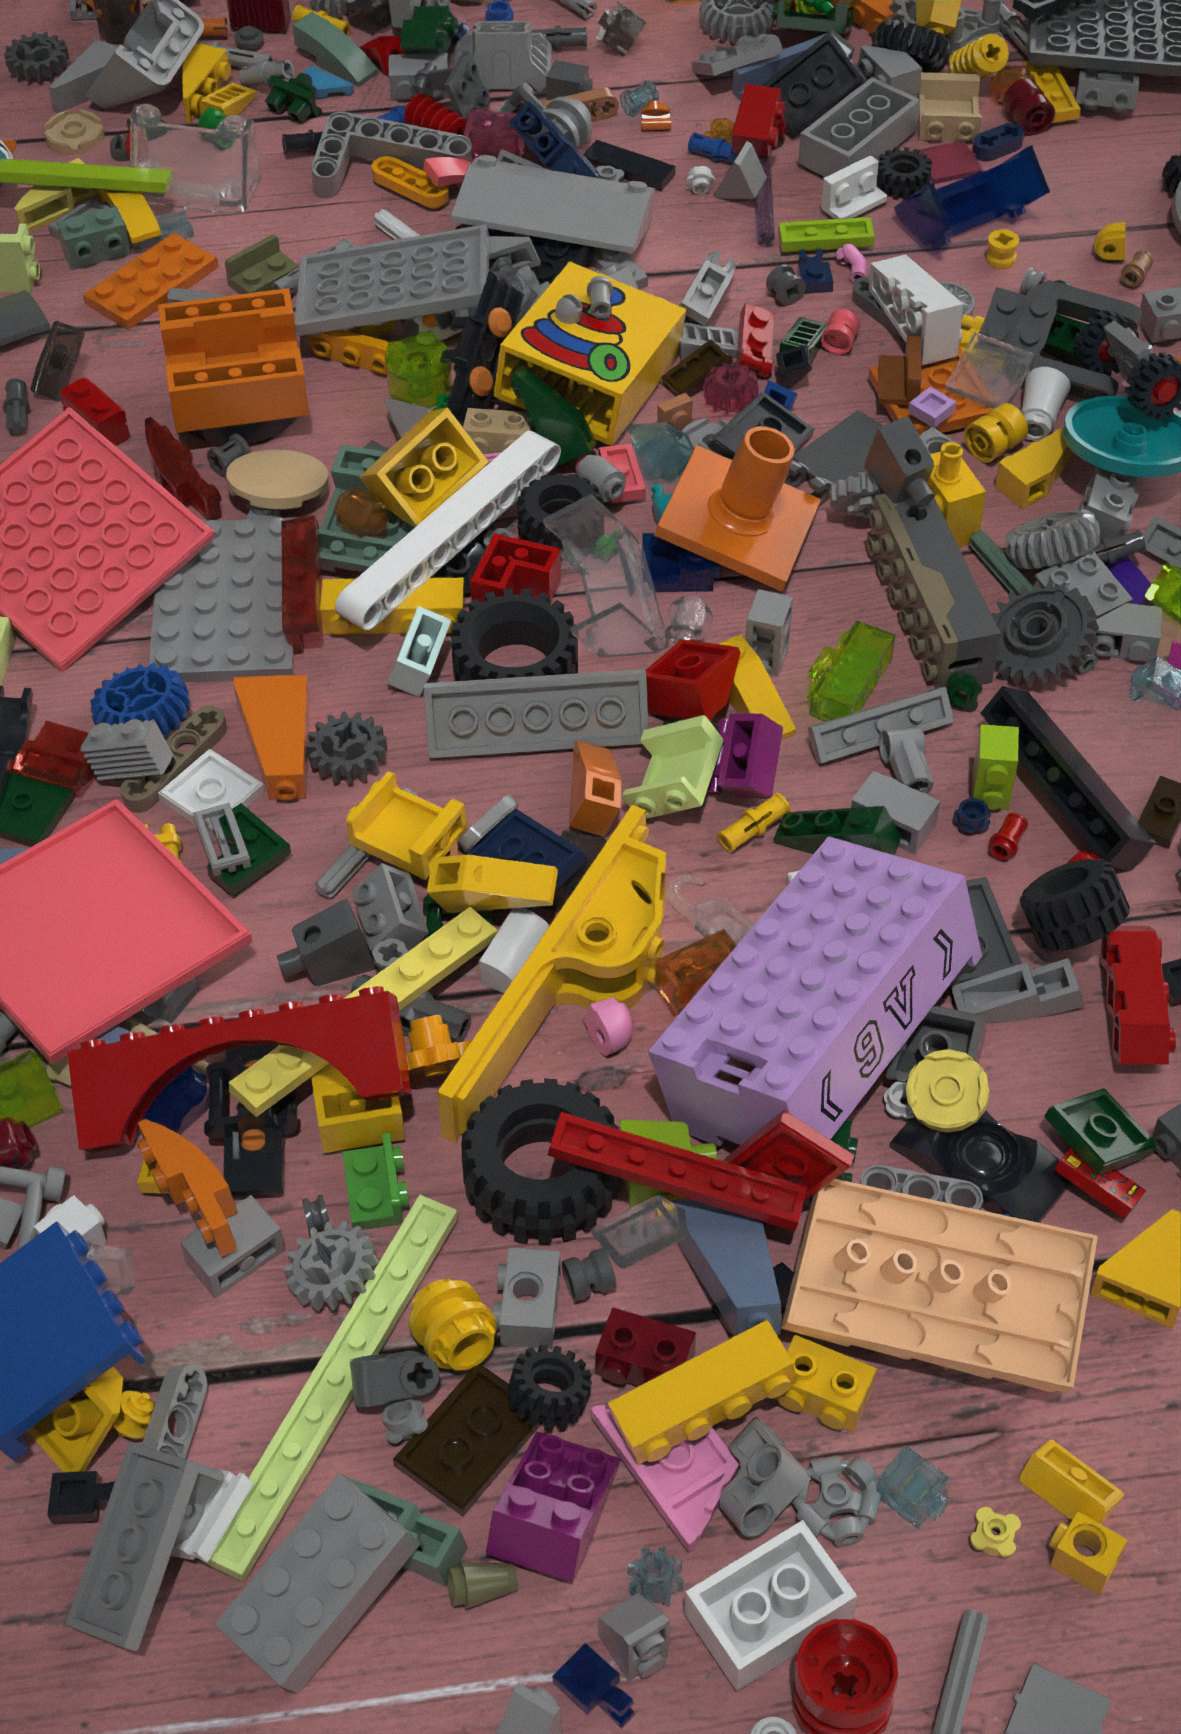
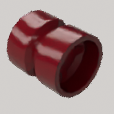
M1025 78L1014 82L1004 94V107L1014 118L1016 124L1024 129L1025 134L1037 135L1045 131L1052 124L1056 114L1055 108L1033 79Z

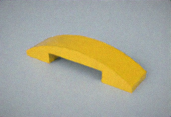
M95 189L97 196L102 202L107 201L111 207L117 206L125 222L127 236L132 244L162 235L157 220L141 192Z

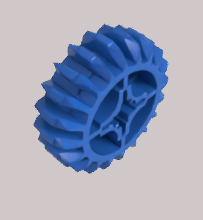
M141 663L137 668L129 669L126 667V670L120 674L114 672L111 680H103L102 688L94 690L95 697L90 700L94 725L108 723L112 726L115 723L117 725L120 723L124 724L133 719H138L142 722L154 719L165 738H168L170 730L180 729L179 722L187 720L186 713L190 710L189 692L177 671H170L167 665L158 668L155 663H151L148 667H144Z

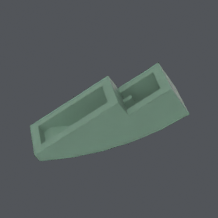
M311 12L292 25L294 44L315 55L318 67L353 83L357 87H360L378 74V68L348 36L314 12Z
M344 1476L421 1542L403 1567L446 1586L447 1569L457 1567L458 1562H460L468 1548L460 1529L421 1514L417 1504Z

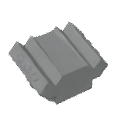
M478 21L474 23L472 33H466L455 44L454 67L463 51H469L473 62L478 66L479 76L487 90H515L525 82L530 84L539 93L546 87V76L551 69L552 44L541 33H532V24L528 21Z

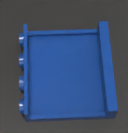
M58 1221L0 1263V1450L14 1461L29 1451L22 1437L24 1432L129 1354L140 1365L147 1362L138 1347L143 1342L141 1335L130 1321L126 1320L124 1322L120 1315L125 1311L123 1304L112 1290L106 1291L103 1283L108 1280L107 1276L95 1260L91 1259L89 1261L86 1253L91 1250L88 1243L76 1229L69 1233Z

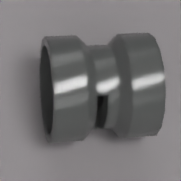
M604 1248L591 1251L588 1257L582 1261L576 1257L562 1261L564 1279L574 1302L588 1298L591 1290H599L604 1293L616 1289L614 1270Z

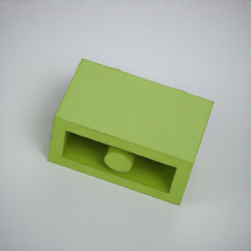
M980 725L972 772V798L984 801L990 810H1009L1018 765L1019 727Z

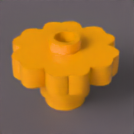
M433 1015L410 1021L411 1031L408 1032L412 1052L406 1054L408 1073L418 1074L425 1072L426 1077H432L450 1072L449 1066L457 1064L471 1041L452 1043L448 1024H443L441 1015Z

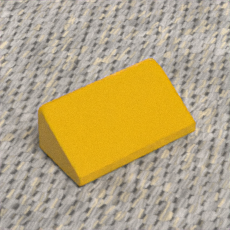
M1051 1439L1030 1456L1019 1476L1022 1484L1071 1521L1077 1511L1102 1525L1125 1495L1120 1489Z

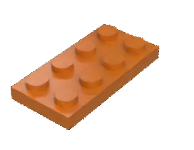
M173 232L83 294L84 303L125 329L130 330L157 311L158 304L168 303L167 295L170 288H190L219 268L218 260L214 255Z

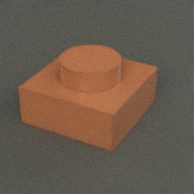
M686 393L657 404V430L663 437L683 430L688 424L692 423L693 400Z

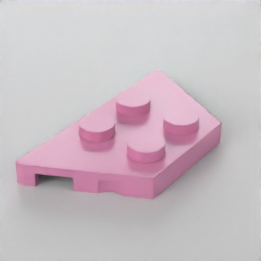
M605 1404L596 1405L591 1408V1418L686 1550L688 1552L693 1550L719 1507L722 1492L737 1476L739 1471L738 1461L714 1429L711 1428L706 1435L697 1440L690 1441L686 1439L671 1447V1451L663 1458L654 1462L645 1461L637 1465L613 1421L610 1409H605Z

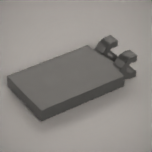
M856 411L796 453L788 472L790 475L786 477L784 483L798 488L803 481L809 478L811 480L809 481V487L815 490L811 495L821 499L818 506L820 507L830 497V486L837 485V480L846 481L848 476L856 477L859 475V472H867L864 468L866 458L878 428L883 425L861 411Z

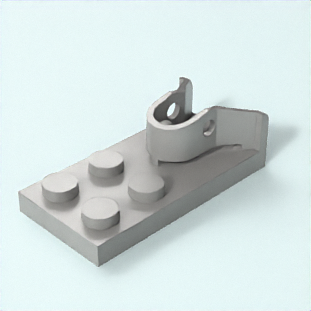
M129 1442L65 1625L120 1647L138 1651L158 1590L163 1581L172 1549L186 1541L194 1531L202 1515L203 1505L218 1482L224 1480L223 1472L178 1456ZM191 1504L192 1513L189 1517L186 1518V1508L188 1505Z

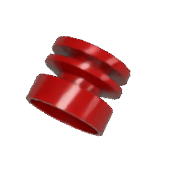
M834 1619L816 1626L803 1639L796 1658L793 1712L801 1729L806 1734H882L886 1730L893 1710L894 1694L898 1681L897 1656L889 1640L875 1627L855 1619Z

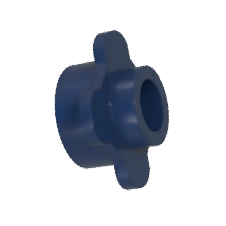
M466 19L461 24L458 22V34L453 35L452 44L455 45L466 33L470 32L471 28L465 24Z

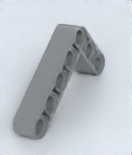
M334 112L326 121L312 162L313 191L321 198H331L337 195L340 191L351 155L372 160L383 156H391L423 170L424 160L427 158L453 157L471 162L472 144L467 137L459 134L349 112Z

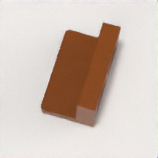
M907 335L905 356H879L880 404L909 405V402L920 395L922 382L921 336Z

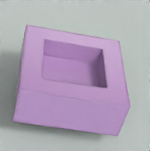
M930 386L909 402L908 413L935 428L955 412L956 401Z

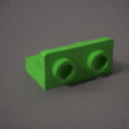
M390 1132L382 1133V1146L342 1152L352 1229L356 1226H360L362 1230L403 1223L401 1207L409 1206L406 1181L397 1182L396 1172L404 1171L401 1146L392 1147Z

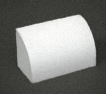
M513 908L479 960L481 984L505 993L549 928V924L527 908Z

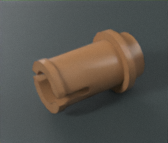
M1142 250L1136 252L1130 263L1125 264L1122 268L1121 276L1122 281L1127 286H1139L1144 282L1146 272L1153 264L1152 255L1148 251H1145L1142 255Z

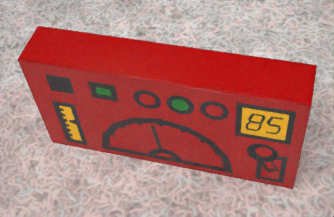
M1072 1147L1060 1159L1054 1169L1065 1179L1125 1219L1146 1192L1144 1188L1116 1169L1097 1175Z

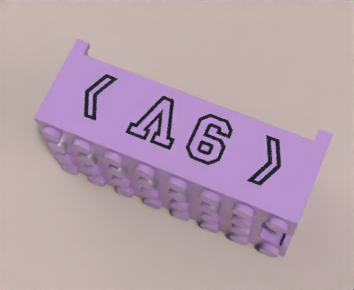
M828 836L648 1051L672 1121L686 1123L689 1135L709 1143H715L717 1146H721L724 1139L742 1145L785 1110L831 1140L964 965L967 963V965L975 967L982 958L965 876ZM730 1058L755 1066V1068L750 1073L726 1063ZM722 1071L739 1077L742 1080L738 1085L719 1078L722 1076Z

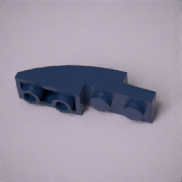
M530 100L509 122L540 161L551 170L601 179L598 175L599 172L581 151Z

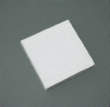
M209 749L160 790L158 797L161 803L196 825L193 812L230 803L232 809L240 803L247 808L265 791L263 783ZM210 818L204 819L208 834L214 837L215 834Z

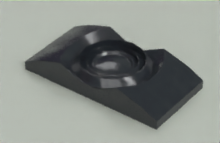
M986 1110L976 1123L964 1130L948 1133L932 1130L918 1121L916 1117H913L890 1141L889 1147L928 1173L974 1183L983 1194L981 1208L991 1213L1000 1215L1008 1213L1014 1218L1041 1223L1072 1185L1070 1181L1054 1170L1060 1160L1038 1140L1013 1133L999 1124Z

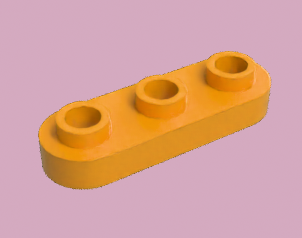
M383 156L375 159L371 165L372 178L375 182L428 208H440L449 200L448 186L437 187L426 172L391 156Z
M333 330L316 336H309V345L315 354L345 364L388 375L392 374L401 362L399 350L390 342L348 330Z

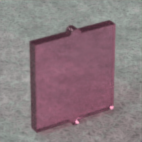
M964 140L919 150V155L924 152L927 154V159H931L932 170L930 180L933 185L982 174L983 169L976 160V154L970 151Z

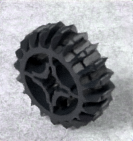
M887 20L881 22L877 26L872 38L873 47L906 52L922 68L923 73L942 72L950 55L951 46L942 34H937L935 30H930L926 26L923 27L907 21Z

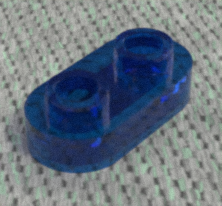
M190 1066L161 1092L145 1114L143 1120L146 1119L163 1125L177 1133L183 1118L192 1107L197 1106L204 1099L207 1092L206 1076Z

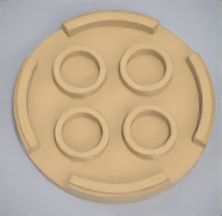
M262 450L248 453L235 459L226 471V485L230 494L248 499L251 506L263 509L283 510L299 508L302 506V501L314 497L321 498L327 492L329 482L328 470L321 461L310 455L291 450Z

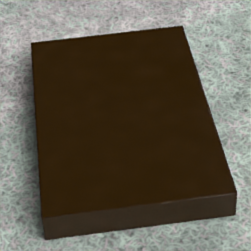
M478 1364L468 1372L427 1419L428 1426L426 1430L420 1434H414L393 1458V1465L464 1517L543 1422L538 1421L537 1427L529 1424L531 1417L526 1416L523 1420L517 1416L519 1408L512 1410L509 1405L510 1398H507L509 1384L483 1365Z

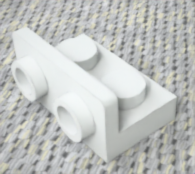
M870 155L823 178L821 209L834 219L854 218L886 202L887 194L876 187L879 161Z

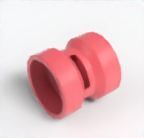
M838 309L830 315L827 326L821 336V343L827 351L836 355H842L850 351L854 338L860 329V320L857 315L846 309Z

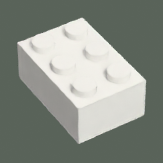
M802 1520L687 1590L685 1593L684 1614L735 1690L738 1691L796 1655L803 1639L816 1626L834 1619H853L857 1595Z

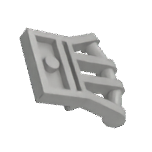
M759 34L754 38L751 35L740 37L738 44L733 47L716 45V49L700 53V59L691 61L694 73L715 76L750 63L779 55L782 47L780 39L776 35Z

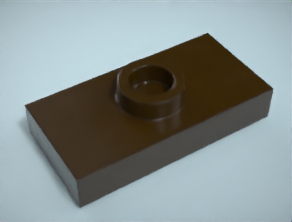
M710 339L661 377L663 385L676 396L686 393L690 397L733 364L732 358Z
M1160 776L1138 822L1157 845L1168 849L1181 825V783Z

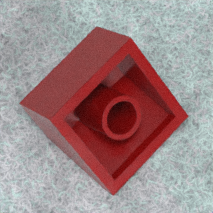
M685 639L679 640L645 670L649 713L683 719L705 715L708 720L713 719L715 714L728 704L740 657L739 647Z

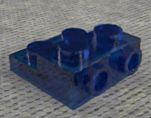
M642 533L644 592H713L714 577H720L721 574L720 564L654 536V533Z

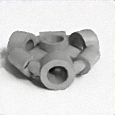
M838 1455L810 1461V1467L805 1469L807 1473L805 1488L800 1495L791 1501L798 1511L796 1518L799 1521L803 1520L816 1537L824 1535L834 1540L835 1546L846 1547L858 1543L863 1539V1532L868 1524H873L876 1520L881 1494L876 1491L875 1481L878 1479L876 1471L865 1459L856 1456L853 1460H840ZM844 1471L850 1483L862 1492L857 1493L840 1478L841 1473ZM811 1479H815L821 1484V1493L816 1503L807 1504L806 1499ZM841 1513H854L856 1517L839 1519L831 1524V1526L829 1524L830 1517Z

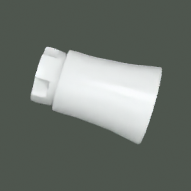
M1038 367L1031 370L1025 377V393L1021 413L1024 415L1028 425V436L1026 438L1028 440L1037 442L1049 436V433L1055 427L1061 406L1070 391L1071 384L1068 377L1057 369Z

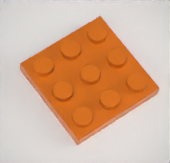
M958 348V355L956 357L921 365L922 382L920 394L931 386L956 401L955 412L935 427L941 433L965 428L996 407L961 348ZM878 366L869 367L868 378L879 396ZM883 404L893 422L908 416L919 435L931 428L928 424L908 413L909 405Z

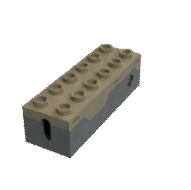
M886 493L875 495L874 510L869 513L872 529L871 535L867 536V549L870 556H875L878 562V573L881 580H886L889 586L891 603L893 605L897 604L900 610L902 627L905 630L908 629L911 634L914 653L916 655L920 654L926 679L928 681L932 680L935 688L943 686L946 687L947 691L949 688L947 680L954 673L960 675L969 674L975 677L981 685L992 683L1000 631L935 498L926 506L918 508L911 497L895 503L891 501Z

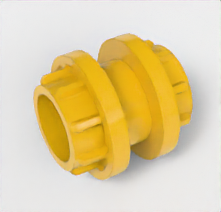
M450 1278L436 1280L422 1288L412 1301V1311L408 1321L409 1330L416 1341L424 1346L426 1355L439 1368L453 1369L456 1372L468 1370L484 1361L492 1351L497 1329L496 1318L490 1309L481 1303L478 1293L469 1283L460 1280L452 1281Z

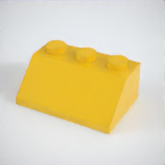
M448 407L430 411L359 478L382 506L415 528L472 479L489 461Z

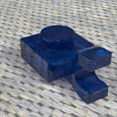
M586 1643L552 1676L553 1684L587 1715L598 1705L621 1729L635 1716L634 1710L630 1708L634 1704L633 1699L622 1689L615 1687L620 1682V1673Z

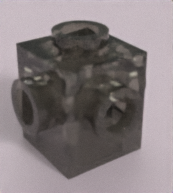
M618 2L612 12L606 9L601 16L598 24L602 27L596 38L624 57L647 22L636 15L631 9Z

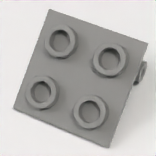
M1094 551L1078 556L1075 560H1068L1063 562V564L1054 565L1034 576L1043 588L1047 586L1050 580L1053 581L1056 589L1064 582L1070 591L1078 588L1081 596L1086 595L1091 606H1093L1096 612V618L1133 600Z

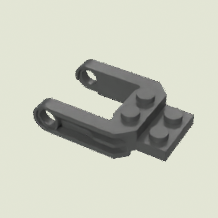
M1051 280L1029 289L1027 295L996 287L976 344V350L1007 358L1010 363V369L1018 381L1025 382L1026 375L1035 368L1051 367L1061 371L1068 377L1071 384L1068 393L1070 396L1084 400L1100 396H1116L1119 384L1112 377L1045 358L1042 355L1056 313L1088 322L1087 318L1090 316L1097 319V312L1102 311L1106 314V310H1111L1114 313L1117 312L1134 325L1137 331L1143 312L1132 303Z

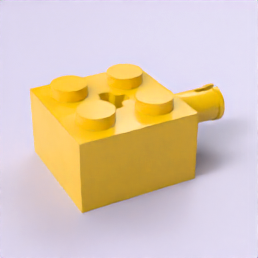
M947 442L941 446L940 452L930 454L934 461V469L927 484L935 494L934 498L960 548L969 545L970 536L973 533H978L981 529L986 491L962 459L963 448H961V445L955 442Z

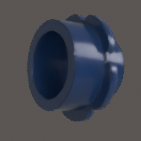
M969 798L960 803L959 809L955 810L953 817L955 823L960 824L961 830L975 833L984 831L989 827L991 814L984 801Z

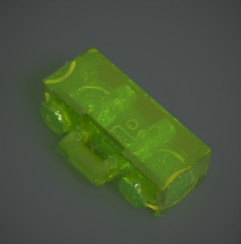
M856 620L848 633L843 632L841 634L836 649L824 647L808 672V676L813 680L807 692V700H810L809 714L816 719L826 722L861 711L893 659L895 634Z

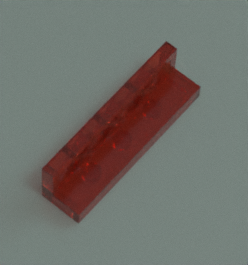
M315 515L281 521L282 630L289 646H293L294 655L304 653V634L321 631L319 523Z

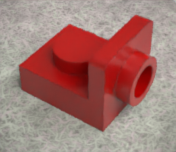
M379 36L359 47L369 59L379 62L385 75H389V55L405 54L400 47L401 40L399 36Z

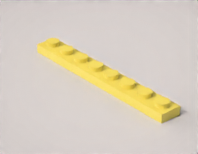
M469 907L344 999L359 996V990L381 986L384 987V991H389L397 996L399 1011H401L490 945L497 934V929ZM279 1045L229 1082V1092L253 1115L258 1117L329 1063L311 1052Z

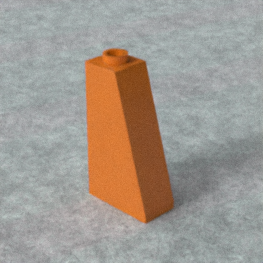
M307 674L234 677L233 683L237 707L269 800L306 799L308 771L306 743L309 742L310 713Z

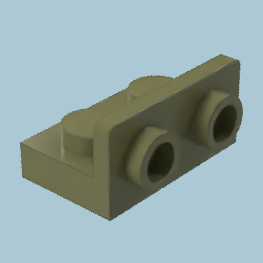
M274 234L225 260L228 286L238 294L270 291L273 289L271 284L299 267V265L280 251L279 238Z

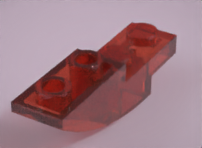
M151 416L145 419V435L151 467L156 481L185 507L192 506L206 520L220 519L222 517L219 503L222 500L218 489L213 484H208L203 480L198 471L192 466L193 455L190 448L185 443H180L175 439L166 426H161Z

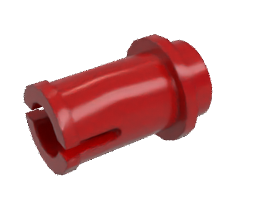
M1009 813L1005 817L998 833L991 836L989 850L995 858L1008 860L1016 855L1019 850L1018 842L1028 827V821L1024 816L1019 813Z

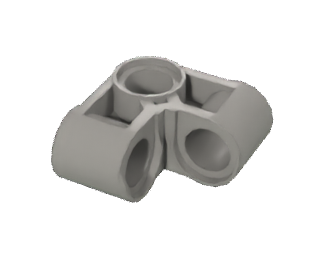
M756 1416L728 1446L730 1452L739 1461V1465L742 1468L737 1472V1476L726 1486L719 1500L720 1507L741 1533L747 1537H756L767 1531L788 1504L801 1494L807 1481V1473L804 1467L784 1447V1442Z

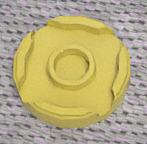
M950 1049L934 1051L925 1056L924 1060L920 1061L917 1066L915 1064L909 1072L906 1084L908 1105L916 1119L932 1130L945 1133L961 1131L976 1123L985 1112L990 1096L987 1074L983 1068L968 1054Z

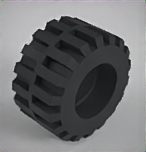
M555 473L554 476L547 474L541 476L540 480L534 479L529 482V487H524L521 490V496H518V535L520 539L561 548V561L565 560L566 563L574 562L575 558L581 560L587 557V552L593 553L596 550L592 545L598 535L604 531V504L599 488L595 484L590 485V480L584 477L579 479L575 474H569V476L563 475V473Z
M1103 859L1079 860L1056 867L1033 881L1022 892L1023 895L1019 900L1037 944L1041 948L1051 951L1069 950L1093 943L1120 926L1130 912V906L1112 864Z

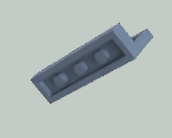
M826 34L781 50L779 55L733 69L732 94L741 101L746 83L763 85Z

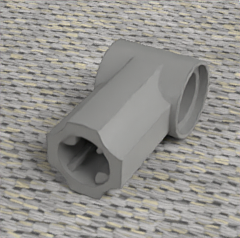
M916 727L882 730L879 738L880 755L885 763H891L896 780L917 791L930 792L934 781L925 759L926 743L922 729Z

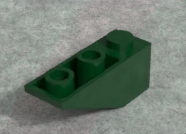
M519 366L511 374L512 389L519 399L522 398L527 408L526 418L533 429H537L539 435L560 446L561 454L556 466L590 453L597 442L583 413L525 366Z
M885 806L789 812L783 815L773 838L775 844L814 854L829 836L895 855L901 835Z

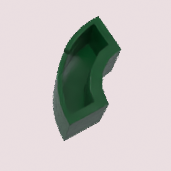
M448 6L414 7L412 19L403 20L400 47L407 54L444 53L449 48L453 35L458 34V20L453 16Z

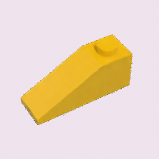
M740 634L719 643L720 645L739 647L740 657L728 700L738 714H764L783 727L781 740L796 734V727L760 657Z

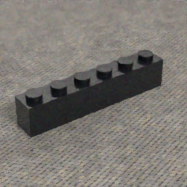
M1002 686L980 714L989 725L1019 727L1018 760L1100 859L1110 862L1114 868L1133 870L1156 842L1031 694L1027 691Z

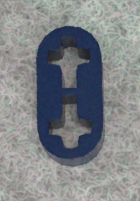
M1006 123L979 133L973 139V157L977 160L988 162L1018 151L1023 146L1024 129L1017 124Z

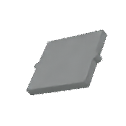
M1033 1663L1022 1692L1016 1693L1013 1702L1016 1707L1005 1734H1103L1100 1729L1112 1699Z

